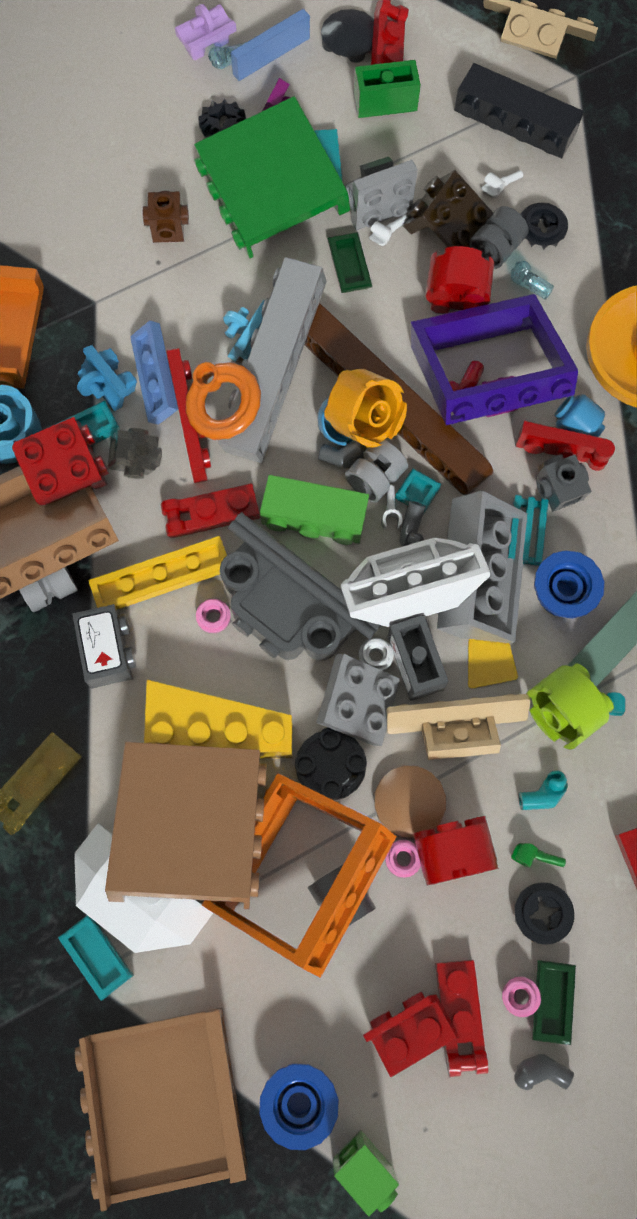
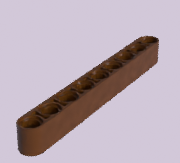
M319 303L304 345L337 377L345 370L365 369L399 384L404 392H401L403 402L407 405V412L404 423L397 434L456 490L463 495L471 494L493 474V468L489 461L451 425H445L443 418Z

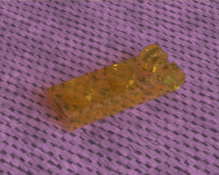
M51 732L0 789V821L4 824L3 829L10 835H14L22 828L32 812L81 758L76 751L55 733ZM12 798L20 803L14 812L7 807L8 802Z

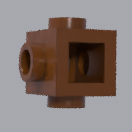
M180 191L148 192V206H143L142 210L144 226H150L153 243L184 242V225H189L188 205H182Z

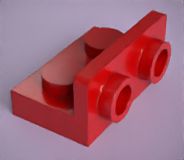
M421 991L402 1002L405 1010L394 1017L388 1011L369 1022L372 1030L365 1033L363 1037L366 1042L372 1041L390 1077L395 1076L459 1038L456 1029L436 994L425 997Z

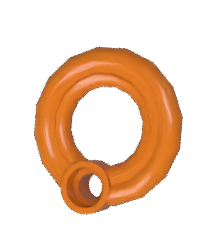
M210 362L199 364L193 372V382L186 396V414L190 425L200 435L213 440L230 439L244 432L255 420L260 408L261 390L256 377L246 367L232 362L215 365ZM214 376L212 381L207 384L208 379ZM225 382L235 384L241 393V403L238 410L227 419L216 420L211 418L205 409V399L208 392L217 391L222 383Z

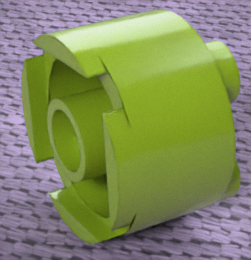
M578 663L572 667L568 665L558 667L526 693L533 703V707L529 709L530 714L539 728L552 741L555 742L560 738L567 744L563 747L569 750L575 749L605 725L609 720V712L614 709L612 700L605 693L598 690L590 680V674L587 669Z

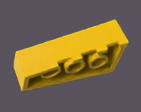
M147 680L144 743L260 750V758H292V715Z

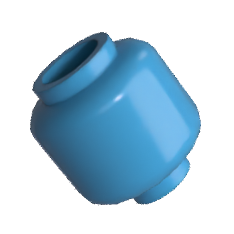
M585 394L567 397L554 414L557 417L556 427L559 429L599 437L605 429V425L602 424L605 411Z

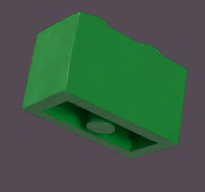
M416 60L355 67L354 99L358 118L417 111L421 83Z

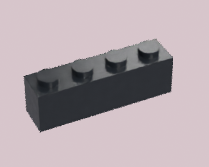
M473 63L458 88L454 111L467 118L474 119L494 130L503 132L561 159L576 135L584 113L581 109L476 63Z

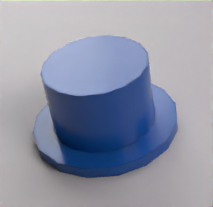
M565 550L553 553L542 561L535 573L534 589L537 598L544 609L554 616L571 619L586 616L598 606L604 595L605 582L600 568L591 558L580 552Z
M293 1063L278 1069L267 1080L260 1096L259 1114L265 1131L275 1143L289 1150H307L321 1144L332 1133L338 1118L339 1099L332 1081L322 1070L309 1064Z

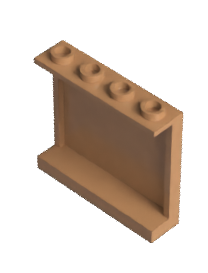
M20 466L0 475V599L119 541L91 486L46 506H41L36 503Z
M125 742L105 886L108 901L125 902V896L244 902V909H249L250 897H258L260 873H252L253 858L261 859L262 835H255V821L263 822L264 799L257 798L258 786H265L267 764L259 763L260 750Z
M222 1008L91 1034L79 1039L80 1046L75 1048V1062L78 1072L83 1071L85 1088L80 1090V1102L84 1114L88 1113L90 1130H87L85 1135L88 1156L94 1155L96 1170L95 1173L91 1174V1190L94 1200L99 1199L101 1211H106L114 1203L230 1178V1183L247 1180L248 1165Z

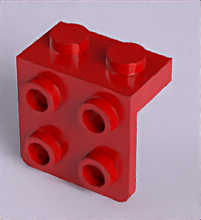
M75 417L18 440L12 446L34 499L41 506H46L90 486L97 490L108 485L104 477L109 474L108 468L102 456L96 457L91 447L92 444L96 443L93 434L87 424L82 426Z

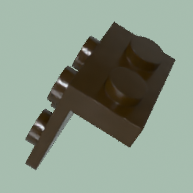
M454 170L441 178L435 176L428 182L424 188L426 194L408 210L410 216L403 227L410 234H413L428 226L447 247H470L469 242L481 226L485 225L493 212L457 171Z

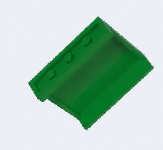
M295 96L194 144L198 155L194 159L197 170L201 177L207 175L209 182L206 183L213 201L219 199L222 205L218 207L226 225L232 224L234 231L231 234L239 250L245 249L249 259L254 257L251 246L332 207L336 209L339 216L350 211L348 191Z

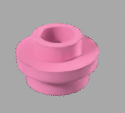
M208 599L197 608L196 621L205 632L219 633L230 623L231 614L229 607L219 599ZM217 612L220 614V618L216 622H210L207 619L210 613Z
M399 840L392 844L385 857V863L393 875L407 878L418 872L421 864L416 844L408 840ZM406 852L409 855L410 862L407 866L398 864L396 859L398 853Z
M515 977L504 986L502 999L506 1009L511 1014L517 1017H528L534 1014L540 1007L541 992L537 984L531 979ZM519 989H524L529 995V1000L526 1004H521L516 999V992Z

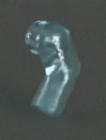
M246 42L224 48L219 46L213 47L208 54L212 66L217 69H224L232 65L231 51Z
M518 261L514 268L511 269L510 274L513 282L543 299L549 297L554 285L531 272V266L528 262Z

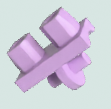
M200 4L195 7L196 17L175 27L176 36L185 46L186 51L193 60L203 57L205 48L211 44L218 47L229 43V35L237 31L236 23L227 16L221 4L210 10L204 4Z

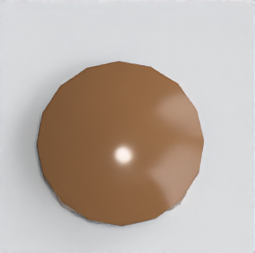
M404 765L391 770L380 780L375 792V810L378 820L392 833L404 838H414L413 833L435 829L441 823L446 811V794L441 782L430 771L419 766Z

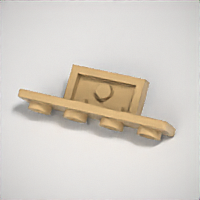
M483 0L484 8L508 15L501 36V42L557 59L565 33L595 41L598 27L593 26L594 22L582 17H578L577 20L566 18V14L560 10L549 9L548 12L537 9L538 6L535 3L527 0H521L520 3L511 0Z
M507 694L497 697H473L466 700L435 701L433 703L414 705L401 704L386 709L387 733L398 734L422 731L428 760L500 753L501 746L496 724L526 721L531 701L528 694Z

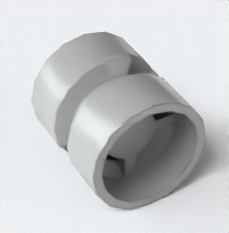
M386 440L380 442L381 446L368 447L363 452L364 459H357L345 472V478L356 492L369 494L368 501L374 503L378 502L390 489L389 482H396L408 469V463L403 454Z
M64 567L19 589L34 613L50 605L52 597L56 596L62 599L78 591L67 567Z

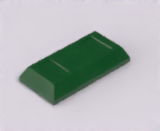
M358 232L328 237L341 293L371 288L372 282Z
M537 960L536 984L541 992V1004L534 1013L532 1040L571 1045L576 965Z

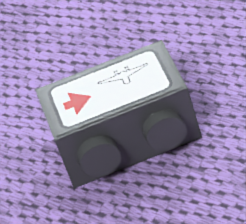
M114 604L73 613L84 680L90 688L93 689L132 680L131 668L136 667V659L133 648H127L124 635L130 634L126 614L120 615Z
M418 616L390 625L387 637L410 701L444 691L449 681L425 616Z

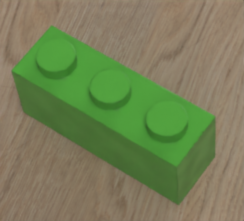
M269 475L260 510L261 524L277 532H284L288 529L298 531L302 536L308 538L323 536L333 538L334 542L343 545H351L353 542L360 544L369 494Z

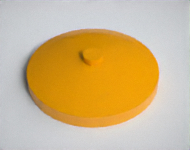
M637 285L614 294L601 306L591 323L586 343L588 362L600 385L619 401L636 408Z

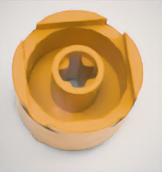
M365 369L345 370L339 374L337 382L330 393L324 416L340 434L364 446L378 447L382 445L380 442L386 438L392 439L399 432L406 417L407 405L402 400L401 392H404L396 382Z

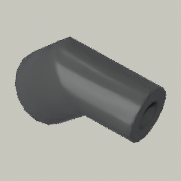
M354 440L341 449L323 444L318 459L348 469L357 459H364L363 452L368 447Z
M409 501L399 540L402 547L424 540L422 534L417 533L426 507L422 503Z
M538 1054L523 1060L517 1066V1071L514 1074L517 1086L523 1090H530L534 1085L547 1079L566 1090L574 1077L573 1071L544 1054Z

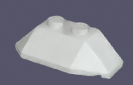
M430 538L366 557L353 571L349 579H346L341 584V590L350 617L390 627V625L424 615L426 617L458 607L490 577V570L478 544L469 543L466 545L453 540Z
M98 823L75 852L76 906L134 953L191 944L213 915V912L203 907L202 903L198 900L125 896V902L108 901L105 886L112 833Z

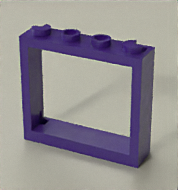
M535 294L411 322V348L445 425L575 395L578 368ZM531 329L552 366V369L453 391L435 350Z

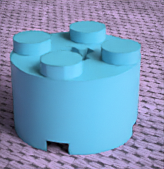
M0 385V463H15L18 461L12 449L13 444L18 440L42 431V428L29 400L16 388Z

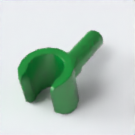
M519 843L511 856L512 860L528 868L531 867L534 858L560 867H564L566 864L565 858L544 853L530 843Z

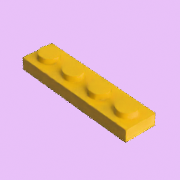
M217 536L88 581L97 608L114 604L118 610L220 575V565L227 554L221 537Z

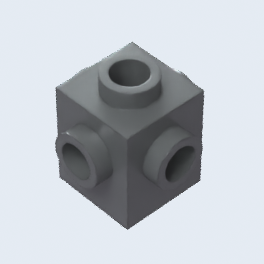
M557 455L544 462V467L537 475V489L542 498L549 500L548 503L552 512L581 502L592 492L588 484L589 475L583 463H579L576 455L564 458L563 455Z

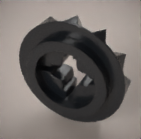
M225 98L222 103L218 104L212 100L210 107H203L202 115L199 116L200 131L204 137L208 138L247 119L245 110L240 109L237 102L229 104ZM222 115H225L227 119L223 123V127H221L219 120Z
M535 203L522 211L521 215L526 220L529 231L525 239L530 241L531 247L535 244L542 246L543 250L549 245L556 247L565 238L568 231V220L564 212L557 206L549 203ZM540 219H542V223L547 228L545 233L541 231L540 227H537Z
M542 882L528 886L520 892L514 905L515 923L518 925L523 936L538 944H554L564 939L572 929L575 918L572 901L565 891L554 884ZM539 900L546 908H558V911L548 916L549 923L547 924L549 930L542 919H530V915H534V912L539 910Z

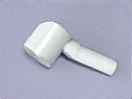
M519 170L501 179L490 172L485 177L484 181L486 184L481 189L495 198L502 192L504 186L523 178V172Z
M403 215L387 226L376 221L371 227L373 234L369 239L381 246L386 245L391 234L404 225L408 216Z
M390 485V489L387 491L386 512L381 520V525L384 529L387 527L386 518L389 516L397 519V529L400 528L403 520L401 513L396 510L395 486Z

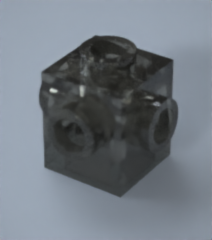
M129 428L128 431L118 430L111 436L107 469L123 471L124 476L127 478L144 479V475L152 473L156 467L160 466L162 449L158 447L159 437L151 436L149 431L140 428Z

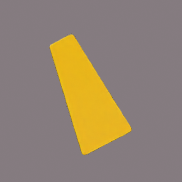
M468 639V687L470 689L518 679L509 643Z

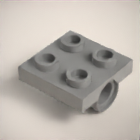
M413 160L354 180L353 183L345 186L352 210L351 222L356 231L365 227H372L376 221L381 222L392 217H401L408 212L413 205L418 171Z
M336 654L316 723L373 746H382L387 729L386 709L393 707L400 678L346 654Z

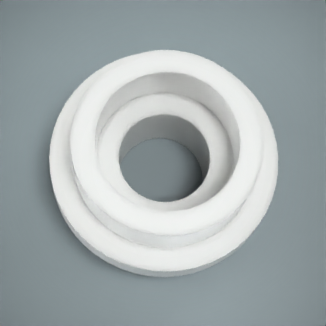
M371 638L361 645L358 656L359 661L385 671L392 664L394 653L391 645L386 640ZM372 651H379L382 654V659L380 661H373L369 654Z

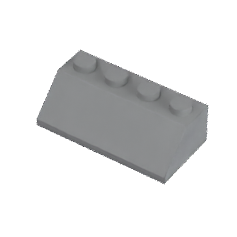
M485 491L452 499L447 540L457 541L466 545L469 543L478 544L489 567L490 577L458 607L439 612L437 629L465 639L515 643L528 513ZM512 518H519L515 559L508 558V552L511 543Z

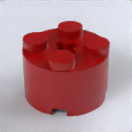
M464 246L445 248V253L437 256V251L433 253L430 257L426 299L431 303V310L435 313L445 314L450 309L465 310L489 304L494 260L490 256L489 260L482 258V251Z
M486 816L465 820V827H462V823H459V821L436 826L438 834L435 833L434 828L413 833L427 886L499 869Z

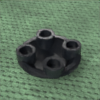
M355 9L340 10L331 14L324 21L321 29L323 49L333 52L338 56L347 57L354 63L363 61L365 54L372 50L374 19L365 12Z
M325 728L321 732L313 734L304 741L297 752L295 768L301 785L332 800L348 797L359 788L365 778L367 759L363 748L355 738L331 728Z

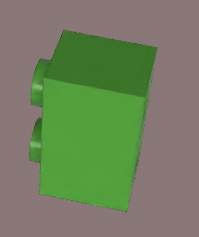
M360 1130L333 1158V1169L335 1178L370 1217L376 1209L381 1213L392 1204L398 1195L395 1189L399 1186V1182L393 1166L363 1131Z

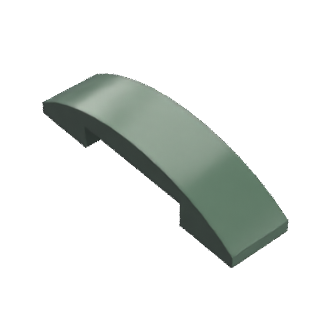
M637 591L568 664L571 667L576 663L584 666L590 674V680L596 687L637 644Z

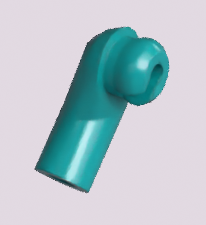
M551 771L538 791L520 792V809L537 810L556 807L568 788L566 775L561 771Z

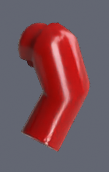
M476 360L470 362L460 384L453 380L449 381L452 390L457 391L477 386L484 372V365Z

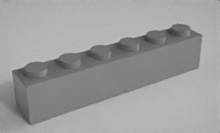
M285 257L281 268L276 269L273 277L274 289L271 297L266 298L262 307L263 319L261 325L252 334V350L249 358L245 359L242 363V366L246 367L257 379L261 390L260 408L255 420L244 432L230 439L218 441V444L225 452L259 463L263 462L327 282L322 267ZM239 388L233 390L228 403L230 411L227 418L231 417L239 408L241 403Z

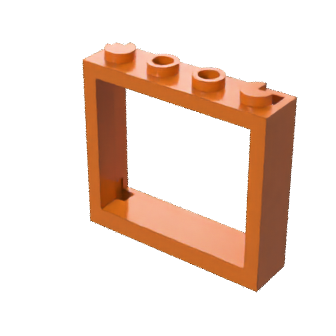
M277 773L269 789H266L263 798V822L255 821V835H262L261 859L253 858L252 873H256L297 800L361 831L301 943L296 949L234 911L239 902L204 900L202 906L297 966L321 978L397 836L381 823Z

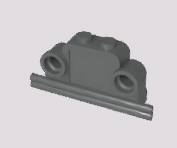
M242 512L231 522L228 529L244 541L236 552L227 555L220 565L221 579L227 591L233 595L231 609L235 621L232 624L246 637L252 634L260 640L259 646L272 658L280 656L285 660H292L297 658L305 649L311 658L320 661L327 660L338 651L348 637L356 630L370 640L381 625L350 617L340 588Z

